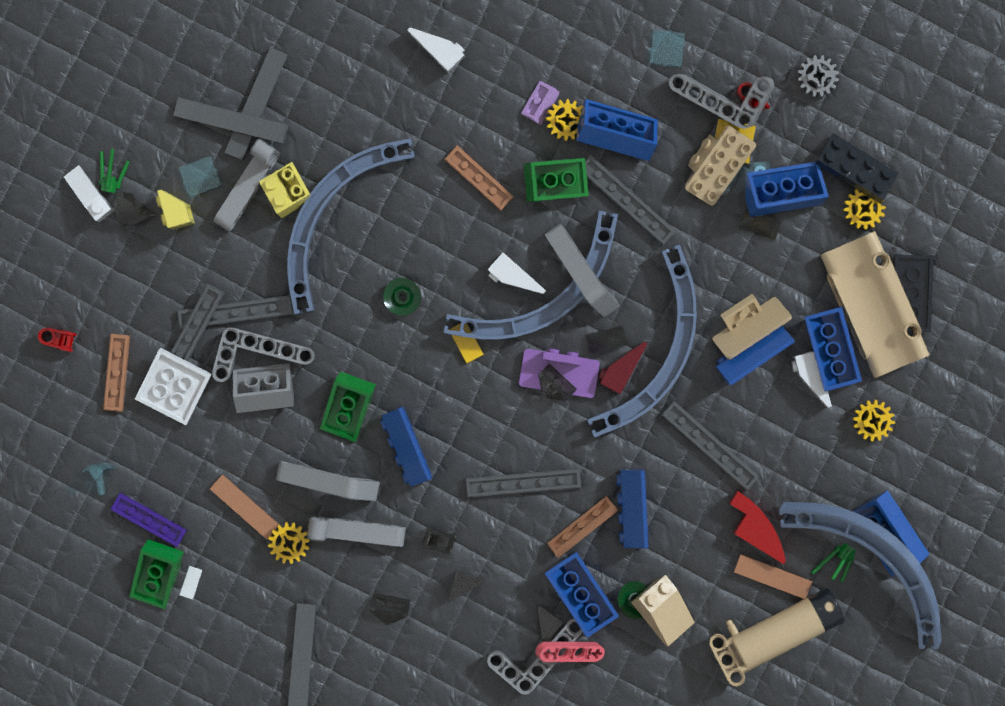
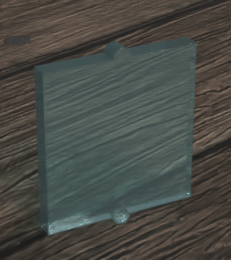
M654 30L650 64L664 65V67H681L685 33L671 32V30Z
M211 156L179 168L184 180L183 184L186 185L190 198L222 186L217 175L218 170L215 169Z

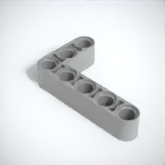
M684 74L673 75L669 80V86L676 93L739 128L746 129L754 126L774 89V81L770 77L756 79L742 106ZM677 78H681L683 80V86L681 88H678L676 86ZM763 80L768 83L766 91L760 88V83ZM694 87H697L700 90V94L698 97H695L692 94V90ZM711 96L716 98L715 106L709 104ZM754 97L759 101L757 108L751 105V100ZM727 105H730L733 108V113L731 116L727 115L725 112V108ZM744 114L748 115L750 118V122L748 125H745L742 122V116Z
M260 139L255 143L250 152L254 157L213 220V222L229 232L234 228L261 186L259 181L267 177L280 156V152Z
M559 223L546 232V238L587 301L604 318L619 308L620 305L615 297L601 284L564 226Z
M227 328L221 337L212 375L218 382H225L230 379L238 348L304 365L311 364L314 361L315 353L312 349L237 328ZM230 331H234L237 335L236 340L233 342L227 339V334ZM248 336L255 338V344L251 347L247 346L245 342ZM266 341H271L274 345L273 350L270 352L264 349ZM287 345L292 348V354L288 357L284 356L282 349ZM226 349L230 350L232 354L229 360H225L222 357V353ZM305 350L311 354V358L307 362L301 359V353ZM220 368H224L227 372L224 379L219 378L217 375V371Z
M279 461L276 475L277 481L357 500L376 501L380 485L379 481L347 477L284 461Z
M312 516L309 520L307 538L314 540L332 538L404 547L406 527Z
M572 617L550 642H557L561 636H565L568 642H575L583 631L581 628L578 631H572L569 628L572 622H576L574 617ZM566 648L561 649L558 656L563 655ZM499 650L491 651L487 659L491 669L519 693L525 695L531 693L557 663L544 662L537 656L527 669L523 671ZM494 655L501 657V662L497 665L493 664L490 660ZM534 666H541L543 672L540 675H535L532 672ZM507 668H514L516 674L513 677H508L505 671ZM527 680L531 686L528 689H522L520 682Z

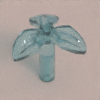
M109 463L91 464L82 470L83 473L89 470L92 478L96 480L98 495L106 493L102 474L103 470L106 468L116 469L115 466Z

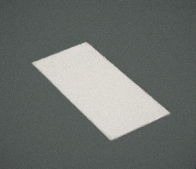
M189 566L180 592L181 596L193 599L202 573L201 569Z

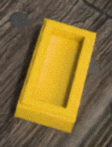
M462 323L449 330L460 331ZM465 323L463 326L464 332L472 333L468 324ZM452 335L466 363L484 355L475 338Z

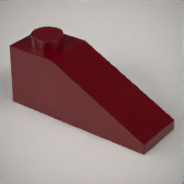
M642 342L608 366L607 369L603 368L598 377L601 379L600 384L621 394L648 343Z

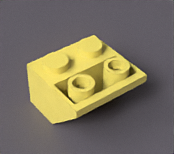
M293 162L259 181L275 212L281 218L299 209L311 196Z
M158 190L156 201L158 206L163 209L164 214L161 215L164 226L166 225L169 229L174 230L195 224L189 204L163 190Z

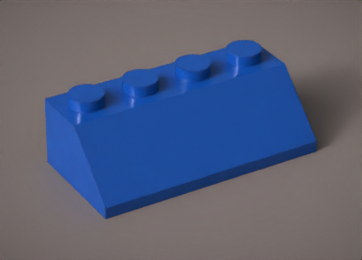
M585 99L577 127V141L649 161L657 146L658 119Z
M816 162L746 173L745 200L750 217L822 205L829 196L820 166L815 164Z
M842 307L804 317L824 392L862 382Z
M780 326L734 358L727 359L725 355L717 360L718 364L715 367L727 385H732L795 341L785 328Z
M404 406L382 415L383 419L380 420L383 430H387L390 435L387 440L391 449L395 448L397 455L394 457L398 466L402 465L404 469L402 476L405 483H409L412 487L432 479V474Z
M620 470V474H617V486H621V493L617 494L618 505H622V513H618L619 524L623 526V532H619L620 543H623L624 548H648L645 470Z
M888 490L874 496L852 511L888 530L910 550L919 563L929 555V552ZM880 558L881 562L883 563L891 577L895 576L896 574L893 572V570Z
M574 551L545 572L550 583L587 638L619 617L617 611L577 551Z

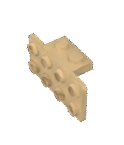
M727 126L718 139L710 134L703 140L698 152L690 159L688 166L694 173L685 184V189L713 206L755 149L756 143L731 126Z
M751 294L720 315L727 328L715 335L713 341L727 359H732L791 320L792 316L776 297L759 305L754 295Z

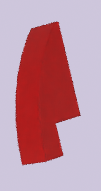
M736 490L729 504L745 514L733 533L784 564L786 561L784 551L772 524L759 507Z

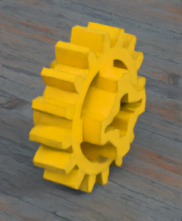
M566 99L565 104H563L562 100H559V106L552 104L551 106L554 110L547 111L550 117L545 118V120L550 121V124L546 127L553 129L550 134L556 133V139H559L561 136H563L564 141H567L568 136H570L571 140L575 139L574 134L577 135V128L573 132H570L573 124L579 123L580 110L583 107L582 105L577 107V101L570 104L569 99ZM563 108L562 114L555 116L556 112ZM571 109H573L578 114V117L574 116V114L571 112ZM566 115H568V119L575 121L567 123V125H565V121L558 119H562ZM555 123L559 124V126L562 128V132L557 129Z
M857 189L854 190L855 196L849 194L850 201H844V204L848 205L847 208L843 209V211L848 212L845 219L850 218L849 224L856 223L857 229L861 225H863L864 230L867 229L868 225L871 228L875 227L874 222L879 224L881 222L879 217L885 216L881 210L885 209L886 206H881L880 203L872 198L862 201L858 197L867 195L862 192L859 193ZM869 203L867 207L868 213L864 212L860 214L862 210L861 205L864 206ZM874 203H876L877 206L876 213L873 211ZM852 204L855 206L856 213L854 215L852 213ZM867 217L870 221L863 222L860 219Z
M867 400L866 406L860 404L861 410L854 411L858 415L857 417H852L853 420L857 421L853 427L859 428L857 434L863 433V439L870 436V441H874L875 437L878 441H881V435L888 437L887 430L893 431L890 424H895V421L891 420L894 414L888 413L891 408L889 406L884 408V402L878 405L877 400H874L873 404ZM874 408L880 409L884 414L876 413ZM866 411L865 419L861 420L863 413ZM872 415L873 417L878 418V421L875 422V426L874 424L869 423V420H872ZM886 421L885 427L881 430L882 423ZM864 427H870L873 433L867 432Z
M285 522V527L278 524L279 530L272 529L274 536H269L268 538L273 541L268 544V547L273 548L270 552L271 555L276 553V560L280 557L283 558L282 563H285L286 559L289 560L290 564H293V559L299 562L300 555L306 556L304 549L309 550V546L305 545V543L310 542V540L304 537L307 535V531L301 532L302 526L300 525L296 528L295 522L291 526L288 525V522ZM287 530L294 531L296 534H288ZM280 534L281 542L276 545V539ZM285 536L289 541L293 540L292 548L289 545H284L286 543ZM302 540L301 548L298 551L296 545ZM287 551L290 552L291 555H285L281 552Z

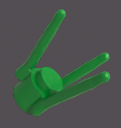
M111 149L107 176L105 175L104 177L103 151H100V190L115 193L116 188L120 189L121 181L130 162H125L116 181V177L111 176L114 149Z
M843 543L842 546L837 545L835 550L816 566L811 573L815 574L839 553L837 557L841 561L831 579L835 580L846 562L847 564L840 580L843 583L855 558L856 550L846 543Z

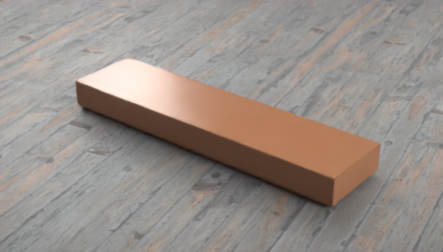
M458 145L444 159L500 211L514 197Z
M110 334L103 410L123 412L130 335Z
M223 474L210 488L212 492L264 538L268 539L273 534L272 529L276 530L278 528V522Z
M606 496L550 540L547 545L559 558L618 511L617 508Z
M742 554L739 555L733 571L803 599L807 597L812 581Z

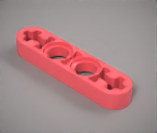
M542 642L536 648V655L544 662H597L605 654L604 648L597 642ZM566 648L565 653L558 656L559 651ZM582 648V652L575 656L576 650Z

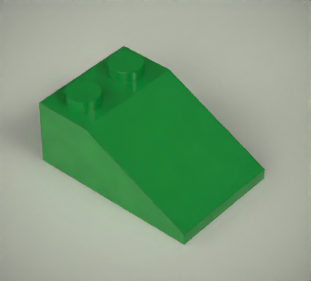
M585 158L523 164L527 202L589 196Z
M340 371L334 381L320 429L356 442L376 384Z
M148 539L140 551L129 597L166 609L184 552Z

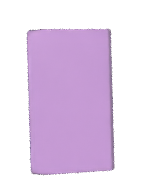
M539 81L521 114L541 125L548 114L547 111L552 108L551 105L554 104L560 92L554 87Z

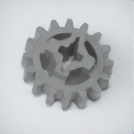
M814 55L813 61L807 58V65L803 63L800 65L803 70L797 71V74L801 75L797 81L803 83L800 89L805 87V94L811 91L812 97H815L817 93H819L820 97H823L824 91L826 94H830L829 88H836L833 82L839 81L838 78H835L839 71H834V68L837 66L836 64H829L831 62L830 58L824 61L823 55L820 59H817V56ZM821 64L824 65V66H826V67L828 68V70H827V71L824 70V69L821 67ZM812 65V72L806 74L808 67ZM816 72L823 76L819 81L817 78H814ZM830 78L829 84L824 87V81ZM807 82L814 84L815 88L811 87Z

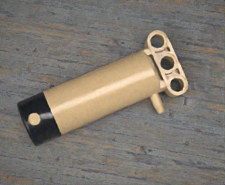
M825 588L741 632H738L732 620L726 621L727 628L732 636L726 639L721 634H715L710 639V647L730 685L738 687L744 683V673L844 623L845 618L832 592ZM721 638L724 641L723 647L715 648L713 646L714 639ZM725 655H729L733 659L732 664L729 666H725L722 663V658ZM735 672L740 673L742 676L739 683H734L730 679L731 675Z

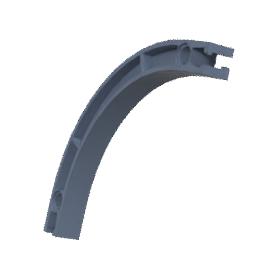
M411 138L371 147L353 155L331 170L310 193L311 196L303 204L293 226L288 249L287 275L294 314L303 313V310L298 308V298L305 296L309 308H306V312L315 311L308 276V257L314 230L325 208L343 187L362 174L380 166L415 159L414 151L410 152V155L399 156L397 150L398 147L407 144L413 146ZM388 148L394 149V157L386 158L384 155L385 150ZM299 283L305 287V291L302 294L295 292V286Z
M598 211L591 247L586 257V261L597 278L601 274L610 253L618 214L615 213L609 215V217L613 218L610 229L601 227V218L603 215H606V212ZM601 231H605L609 235L606 242H602L598 238V234ZM573 279L552 301L537 310L518 317L502 320H479L447 314V322L451 318L461 321L462 324L460 331L448 330V326H445L444 333L476 339L518 337L537 331L557 321L572 310L585 296ZM467 322L474 325V331L470 334L465 333L463 330V326Z
M680 244L672 247L673 251L677 250L679 262L671 264L666 254L670 252L669 249L661 252L671 278L676 300V324L669 352L654 378L638 394L620 406L587 419L589 426L593 425L592 421L604 418L606 428L597 432L595 429L592 430L594 437L620 428L649 411L671 389L687 362L696 330L697 308L693 280ZM676 265L683 267V275H675L674 267ZM611 414L618 416V422L615 425L608 423V417Z
M783 502L779 510L780 515L785 513L780 521L781 527L819 529L833 532L858 542L880 557L897 575L910 597L916 615L919 649H925L927 642H929V637H926V635L933 636L934 644H931V649H939L942 641L941 625L934 590L918 560L898 538L874 521L840 507L808 502Z

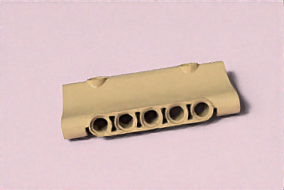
M875 231L820 255L828 271L827 279L839 307H842L845 321L859 353L864 360H867L874 378L930 355L921 336V327L914 315L890 257L884 252ZM877 256L882 259L881 266L876 263ZM908 327H911L913 330L911 337L907 334Z

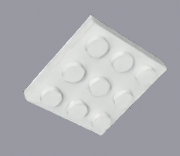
M160 348L135 400L187 425L212 374Z

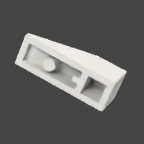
M411 27L408 29V33L448 73L465 57L463 54L465 50L457 42L453 44L449 40Z
M79 165L64 176L67 183L95 221L101 222L115 211Z
M504 253L488 269L490 272L488 276L496 283L500 281L504 284L541 294L546 292L544 288Z
M811 351L793 356L794 361H791L793 372H797V375L825 407H832L828 391L824 392L814 352Z

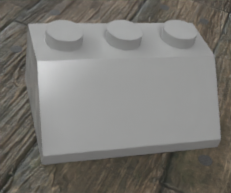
M290 363L233 370V399L236 412L242 413L293 407L294 392Z

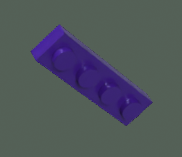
M119 493L110 509L176 547L179 546L187 532V529L123 493Z

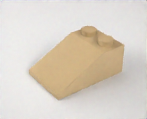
M666 575L657 578L631 601L633 606L667 647L695 623L679 591Z

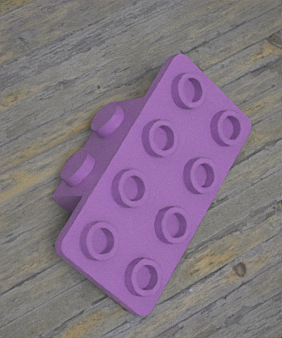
M548 348V352L526 349L523 355L519 385L593 398L600 362L598 360L578 357V353L567 351V355L559 354V350Z

